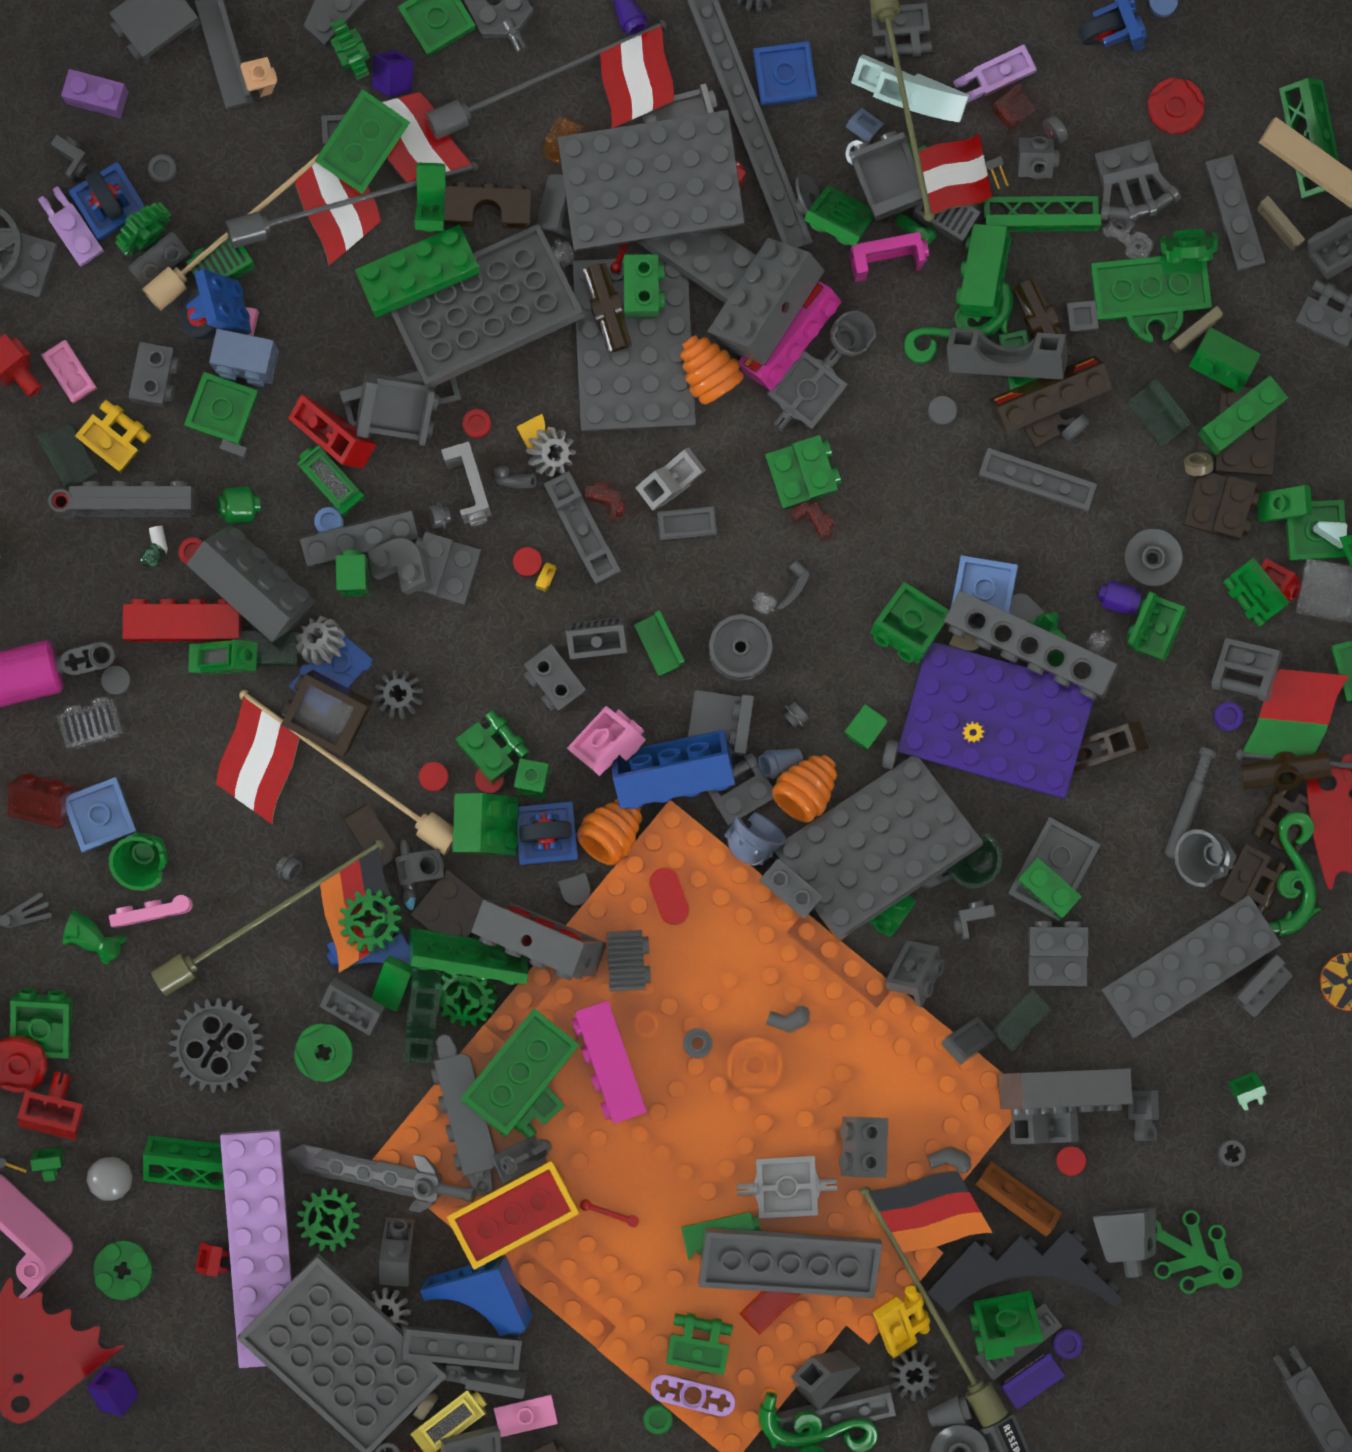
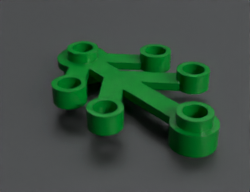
M1186 1210L1181 1216V1221L1187 1228L1192 1246L1162 1230L1160 1222L1156 1220V1240L1186 1256L1170 1262H1157L1153 1267V1273L1157 1278L1167 1279L1172 1273L1201 1265L1212 1272L1194 1278L1191 1276L1182 1277L1179 1280V1288L1182 1292L1192 1294L1197 1288L1214 1283L1223 1288H1233L1240 1283L1242 1268L1235 1260L1229 1258L1224 1241L1226 1231L1221 1225L1213 1224L1207 1229V1237L1214 1244L1217 1260H1215L1206 1253L1198 1226L1200 1216L1196 1211ZM1189 1213L1195 1215L1196 1220L1193 1224H1188L1185 1220L1186 1215ZM1216 1227L1221 1230V1236L1218 1239H1214L1211 1236L1212 1229ZM1160 1265L1167 1267V1273L1164 1276H1160L1157 1273V1268ZM1226 1268H1231L1233 1271V1276L1230 1279L1223 1277V1271ZM1187 1279L1193 1282V1287L1190 1290L1183 1288V1282Z

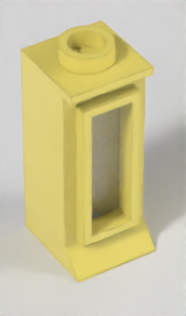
M467 1389L411 1433V1436L423 1452H436L441 1448L440 1439L459 1435L485 1415L486 1410L483 1407L487 1403L478 1391L472 1393L471 1390Z

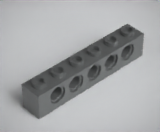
M959 590L944 620L946 625L950 626L948 630L950 633L964 638L967 634L976 639L974 644L990 651L991 647L1001 650L1000 656L1014 663L1020 659L1028 663L1027 669L1039 675H1043L1044 671L1054 675L1053 681L1067 688H1069L1070 684L1081 688L1080 694L1092 700H1095L1097 696L1104 699L1119 669L1118 664ZM978 615L985 617V625L981 629L976 630L970 627L973 617ZM1001 628H1009L1012 631L1011 638L1006 642H1000L996 639V634ZM1028 640H1034L1038 643V649L1033 654H1026L1022 651L1023 644ZM1055 652L1062 653L1065 657L1062 665L1058 667L1049 664V657ZM1080 665H1088L1091 668L1090 675L1085 679H1079L1075 676V670Z

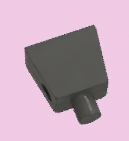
M1156 1208L1106 1211L1093 1216L1106 1261L1109 1263L1123 1262L1126 1278L1142 1276L1141 1260H1146L1156 1253Z

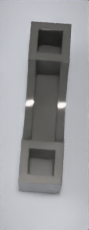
M952 327L947 344L949 372L1063 380L1068 362L1066 334L1037 333L1035 338L1027 345L1013 348L993 343L980 329Z

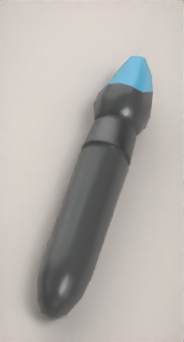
M404 839L400 842L399 846L400 856L411 853L410 846ZM414 884L403 886V901L406 908L410 911L414 910L416 900Z

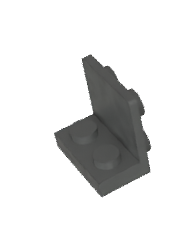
M696 690L693 697L688 737L725 729L730 754L744 756L746 754L754 696L742 694L739 697Z

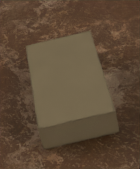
M1269 196L1260 202L1257 211L1289 249L1295 251L1302 245L1305 238Z
M1216 306L1173 340L1169 347L1175 354H1179L1210 327L1219 322L1223 312Z

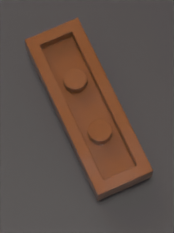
M992 1161L986 1166L975 1184L1046 1237L1051 1233L1062 1214L1061 1211Z

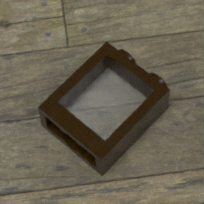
M314 670L309 671L305 675L301 674L294 686V690L297 693L293 701L289 699L281 715L285 716L281 725L341 757L345 756L350 751L373 701Z

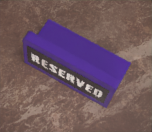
M1046 1351L999 1385L1014 1407L1019 1409L1065 1375L1054 1361L1051 1353Z

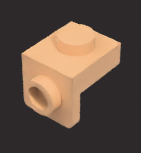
M268 57L241 63L240 69L247 90H258L260 97L272 94L277 84V76L274 68L270 66Z

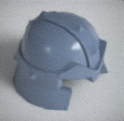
M755 811L748 819L752 823L750 829L747 828L740 817L736 816L734 823L729 827L724 836L727 838V844L731 853L741 862L750 866L763 865L765 861L773 857L774 851L786 842V837L782 830L764 815Z

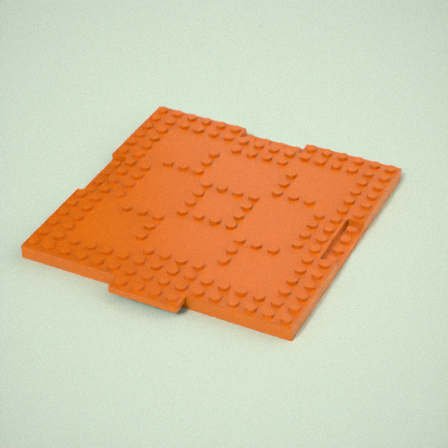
M670 800L631 846L628 856L619 860L566 925L606 943L595 976H583V979L572 977L571 980L557 976L555 974L556 970L549 966L544 969L533 965L528 971L529 975L526 985L518 983L460 1054L463 1053L471 1057L477 1078L533 1008L579 1044V1047L547 1085L563 1102L565 1107L544 1126L536 1117L530 1122L531 1126L537 1131L534 1134L536 1139L548 1140L551 1143L552 1148L549 1154L545 1156L547 1162L504 1184L495 1167L491 1169L492 1192L553 1160L580 1214L503 1255H506L520 1285L588 1340L599 1352L651 1395V1383L660 1374H669L729 1390L734 1396L735 1407L727 1416H716L659 1402L719 1452H744L762 1430L758 1420L759 1407L761 1403H764L767 1392L777 1394L775 1406L778 1410L796 1388L791 1376L811 1356L823 1354L845 1326L849 1327L865 1342L870 1344L880 1332L873 1312L896 1296L904 1302L906 1297L905 1288L911 1285L916 1287L865 1196L860 1195L861 1188L867 1186L871 1190L896 1187L931 1174L957 1171L956 1167L948 1163L932 1169L927 1159V1155L949 1146L966 1152L971 1158V1169L966 1173H959L964 1181L1010 1125L1012 1115L1011 1109H1000L999 1074H1003L979 1053L960 1065L941 1044L947 1036L953 1033L949 1028L923 1007L916 1006L915 1001L906 993L887 990L885 984L886 977L841 940L838 942L830 931L809 914L802 918L759 881L763 875L749 864L738 860L731 853L729 847ZM669 868L678 876L689 906L688 917L681 924H668L660 915L650 888V877L657 869ZM642 930L643 937L648 936L649 954H644V966H650L651 983L645 984V990L610 992L607 932ZM605 1001L610 1003L647 1113L613 1124L612 1119H605L600 1103L606 1101L602 1091L596 1092L591 1075L596 1074L592 1063L586 1064L581 1047L586 1046L583 1035H576L572 1019L577 1018L576 1011ZM797 1006H805L810 1011L807 1025L791 1033L766 1024L770 1011L784 1016L794 1012ZM641 1010H652L661 1020L660 1031L653 1038H640L632 1029L633 1017ZM692 1029H703L712 1038L711 1051L702 1058L691 1057L684 1050V1037ZM751 1036L767 1038L773 1042L782 1053L784 1062L783 1074L777 1085L766 1093L756 1095L744 1093L733 1086L727 1076L725 1066L727 1054L733 1045L741 1039ZM701 1038L693 1039L692 1046L695 1049L703 1047L704 1042ZM434 1084L372 1160H381L417 1168L413 1155L426 1156L439 1169L437 1172L442 1175V1183L472 1188L467 1175L464 1176L462 1170L457 1171L453 1158V1154L458 1153L455 1142H449L445 1127L450 1125L448 1113L442 1114L438 1097L443 1096L440 1084ZM843 1116L888 1118L886 1178L841 1176L839 1157L842 1153L840 1127L843 1123ZM489 1125L496 1154L527 1139L521 1131L518 1133L514 1128L504 1137ZM815 1156V1169L819 1179L837 1178V1184L825 1185H837V1191H820L817 1200L818 1215L759 1219L758 1202L755 1195L737 1196V1191L748 1190V1188L737 1189L736 1183H754L756 1159ZM492 1192L476 1196L474 1202L487 1196ZM441 1195L435 1200L436 1203L428 1209L451 1227L447 1216L473 1202ZM588 1199L593 1205L628 1217L634 1215L639 1219V1223L636 1227H630L627 1222L592 1210L583 1211L580 1208V1202ZM750 1211L752 1217L758 1216L761 1231L881 1239L882 1249L875 1298L699 1287L698 1277L701 1254H698L696 1250L688 1261L681 1227ZM935 1247L904 1252L919 1281H921L943 1252ZM688 1312L696 1314L698 1318L708 1320L719 1318L722 1319L723 1323L733 1324L732 1335L720 1334L718 1343L730 1345L724 1375L666 1364L671 1333L682 1336L684 1333V1327L673 1325L675 1313L687 1315ZM693 1329L692 1338L709 1341L711 1332ZM663 1380L662 1384H656L655 1388L660 1390L661 1396H665L666 1392L676 1393L673 1399L680 1401V1389L684 1385L683 1383L677 1382V1388L670 1387L668 1380ZM694 1386L687 1388L684 1392L685 1400L691 1404L699 1402L702 1397L700 1389ZM706 1389V1400L702 1407L708 1408V1402L716 1403L717 1409L721 1411L724 1406L729 1407L730 1402L726 1400L725 1394H721L718 1399L710 1397L712 1391Z

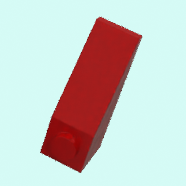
M301 394L288 417L291 422L342 465L364 468L377 446L369 437H357L355 426Z

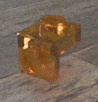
M558 115L546 137L542 157L561 165L558 137L583 133L584 126Z

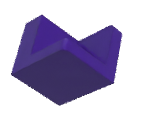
M397 50L373 55L372 87L388 97L412 91V58Z
M103 1366L87 1386L100 1411L118 1416H123L138 1397V1392L126 1371Z

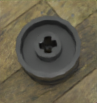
M744 614L729 616L719 622L712 631L709 641L710 661L716 672L724 678L736 682L750 681L761 675L769 665L773 649L771 635L766 626L755 617ZM738 642H742V646L746 645L744 652L736 651L735 648Z

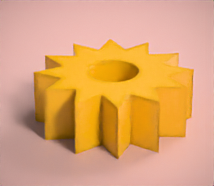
M973 721L971 725L967 723V727H963L965 730L962 733L965 735L964 740L968 739V744L973 741L974 745L976 741L980 742V738H984L982 734L985 733V731L981 730L983 726H979L978 722L974 725ZM976 730L977 734L975 736L970 735V731Z

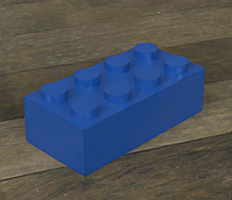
M725 729L639 747V750L627 761L618 756L612 763L613 781L620 809H636L646 803H664L675 797H693L703 791L712 789L721 791L731 785H735L732 759Z

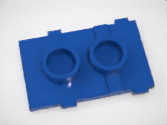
M345 636L342 640L345 642L346 647L338 650L341 657L334 656L332 657V664L324 662L321 667L310 662L308 665L304 664L299 670L301 673L289 687L297 693L294 690V686L299 676L314 670L349 688L363 670L367 671L372 666L370 662L373 659ZM312 685L304 699L323 716L335 703L339 704L341 701Z

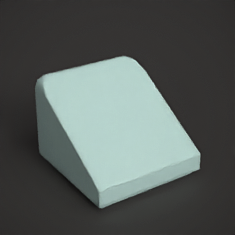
M1319 521L1313 526V531L1342 549L1343 545L1339 537L1347 535V524Z

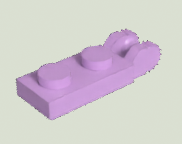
M1024 44L973 68V71L959 77L953 83L956 88H959L977 79L980 87L966 93L970 95L967 102L969 103L1035 73L1037 68Z
M57 186L53 189L54 195L65 208L55 214L47 198L42 196L38 201L50 217L48 220L78 265L82 267L102 254L104 250L74 205L68 202Z

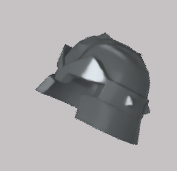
M1192 829L1184 833L1177 841L1174 851L1175 865L1179 874L1187 883L1195 887H1207L1213 880L1227 877L1229 870L1234 868L1233 863L1236 859V854L1228 840L1220 833L1204 829Z

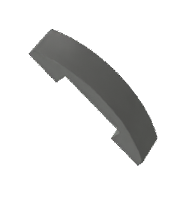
M568 471L544 483L546 491L595 585L620 573L621 570L585 504L571 473Z

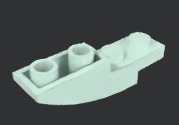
M864 54L860 56L851 83L873 92V97L903 108L895 68ZM902 71L910 111L948 121H961L970 95L919 73L913 76Z

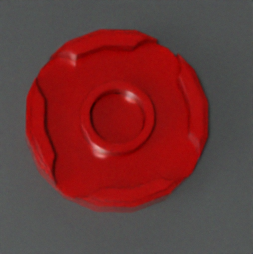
M1168 78L1160 82L1152 90L1147 102L1148 115L1152 123L1160 131L1171 135L1184 134L1193 130L1201 121L1205 106L1204 97L1200 89L1192 81L1177 78Z
M9 1036L1 1040L0 1087L14 1093H24L25 1090H33L34 1087L44 1080L48 1069V1059L44 1049L35 1040L25 1036Z

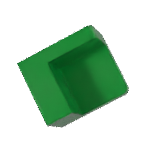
M865 704L845 730L844 735L867 751L887 724V720Z

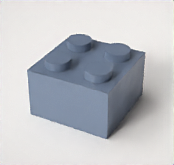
M217 329L209 363L215 372L219 373V377L236 381V377L248 379L247 383L250 385L264 387V383L272 384L279 350L273 340Z

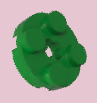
M1202 229L1173 231L1172 238L1166 239L1165 234L1160 239L1161 253L1166 255L1167 261L1171 263H1179L1189 258H1196L1198 261H1209L1213 259V253L1219 249L1218 235L1212 232V237L1206 236L1205 230Z
M322 1023L315 1024L304 1030L299 1036L294 1052L295 1062L299 1070L314 1081H333L344 1075L351 1065L353 1045L349 1036L337 1026ZM322 1044L325 1048L330 1047L332 1050L329 1053L330 1059L327 1061L324 1058L318 1059L316 1057V1053L319 1052L318 1046Z
M118 1241L107 1245L99 1252L94 1262L93 1275L95 1284L105 1295L113 1299L127 1300L138 1296L148 1287L152 1279L153 1265L149 1255L142 1246L132 1241ZM122 1262H126L127 1268L131 1270V1274L125 1275L121 1279L119 1278V1273L115 1271V1267L121 1266Z

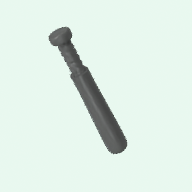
M1201 747L1199 749V755L1201 756L1194 778L1189 782L1165 849V855L1171 859H1175L1174 851L1177 841L1184 833L1191 830L1204 789L1203 782L1209 764L1216 757L1217 752L1209 748Z

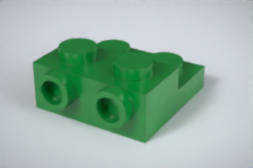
M820 435L765 454L782 510L837 493V485L841 484L840 475L837 467L831 468L828 458L832 457V451L828 440L822 441Z
M903 582L874 622L870 633L874 635L875 642L880 646L887 647L890 645L896 649L902 660L909 663L915 661L919 664L945 626L944 620L949 610L906 582Z
M23 988L19 990V993H14L10 1000V1036H25L35 1040L42 1046L47 1058L68 1059L70 1056L71 1026L73 1024V996H66V992L63 990H51L48 992V995L37 994V991L33 988Z
M1031 1291L973 1301L974 1314H969L972 1332H979V1336H975L978 1354L984 1353L986 1361L1014 1356V1347L1043 1342L1042 1331Z

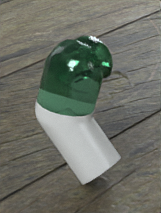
M163 526L149 528L152 544L145 552L141 553L139 558L140 563L144 567L158 565L167 554L168 547Z

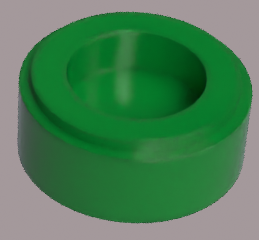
M654 1404L645 1411L643 1422L649 1432L663 1434L670 1429L673 1417L671 1411L664 1405Z

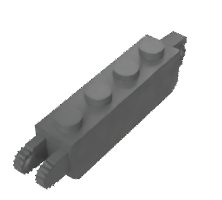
M442 1034L436 1041L440 1060L434 1061L435 1067L431 1068L434 1084H440L443 1096L438 1097L442 1114L448 1113L450 1125L445 1127L449 1142H455L458 1153L453 1154L457 1171L462 1170L464 1176L467 1175L472 1188L476 1190V1196L493 1191L491 1169L495 1166L491 1156L496 1154L489 1124L460 1101V1098L477 1079L472 1059L466 1054H458L453 1038L450 1035Z
M1295 1346L1289 1348V1354L1298 1366V1369L1291 1373L1279 1355L1273 1357V1361L1282 1375L1281 1381L1321 1452H1352V1438L1311 1366L1306 1365Z

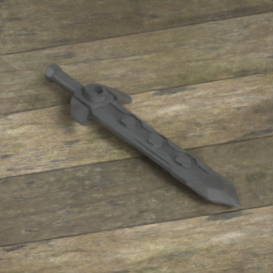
M306 1144L286 1152L289 1159L302 1173L333 1180H343L374 1187L378 1190L415 1197L417 1199L409 1207L410 1211L419 1213L435 1204V1200L441 1195L463 1199L468 1202H474L476 1198V1190L474 1188L442 1183V1175L437 1172L439 1169L426 1156L418 1154L413 1155L417 1167L413 1168L381 1160L375 1161L343 1154L339 1151Z

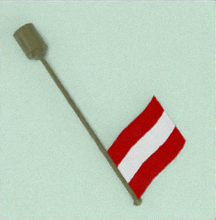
M869 0L873 18L880 22H886L926 214L923 216L924 220L930 222L934 219L935 214L947 209L973 206L992 197L979 134L965 141L939 143L918 151L891 23L901 12L899 0Z

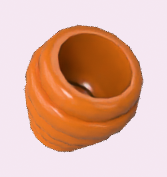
M694 335L682 343L685 349L681 351L680 358L684 361L682 368L687 373L685 380L690 385L689 391L691 395L698 397L700 403L706 405L715 401L743 380L744 375L739 370L740 364L738 360L731 358L727 350H720L718 344H711L708 337L699 339L697 335Z
M813 755L808 760H803L798 765L789 767L788 771L781 773L777 777L776 785L772 789L774 801L792 818L804 823L813 821L815 817L824 813L826 804L830 801L831 791L834 788L833 781L837 778L835 762L826 755L821 757Z
M616 799L614 802L607 803L604 807L596 808L593 813L585 816L577 831L579 843L590 856L600 863L606 865L617 864L620 859L628 856L631 846L636 841L639 824L642 822L641 807L636 809H620L619 801Z

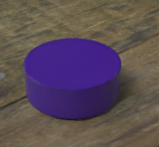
M1224 702L1215 709L1213 720L1219 729L1233 731L1241 725L1243 712L1237 704Z
M1063 1329L1056 1333L1053 1338V1349L1057 1355L1064 1359H1072L1080 1354L1083 1342L1077 1332L1071 1329Z

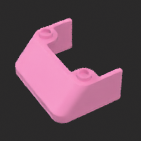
M0 1174V1230L26 1253L16 1267L18 1279L27 1287L18 1297L24 1299L35 1294L67 1260L73 1251V1242L59 1226L4 1175Z

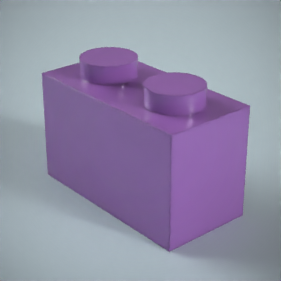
M69 69L61 97L67 105L121 119L128 90L124 83Z

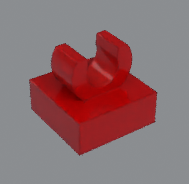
M201 1242L195 1272L214 1277L218 1276V1272L222 1274L228 1273L229 1269L220 1267V1260L224 1256L230 1257V1252L223 1250L222 1247Z

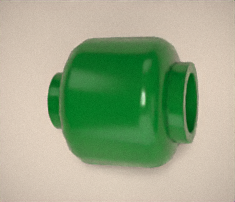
M248 486L225 488L221 496H217L218 516L229 525L251 523L255 518V513L260 512L259 495H253L251 488Z

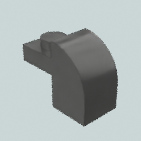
M1077 1112L1012 1115V1122L1010 1123L1011 1144L1079 1142Z

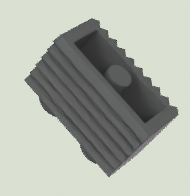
M642 930L607 932L610 992L645 990V984L651 983L650 966H644V954H649L648 936L643 937Z

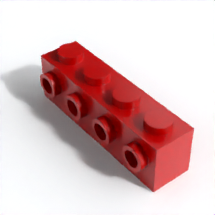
M132 599L131 604H123L122 639L126 642H221L232 639L242 640V615L225 599H218L217 604H206L204 599H190L189 604H177L175 599H161L160 604H148V600Z

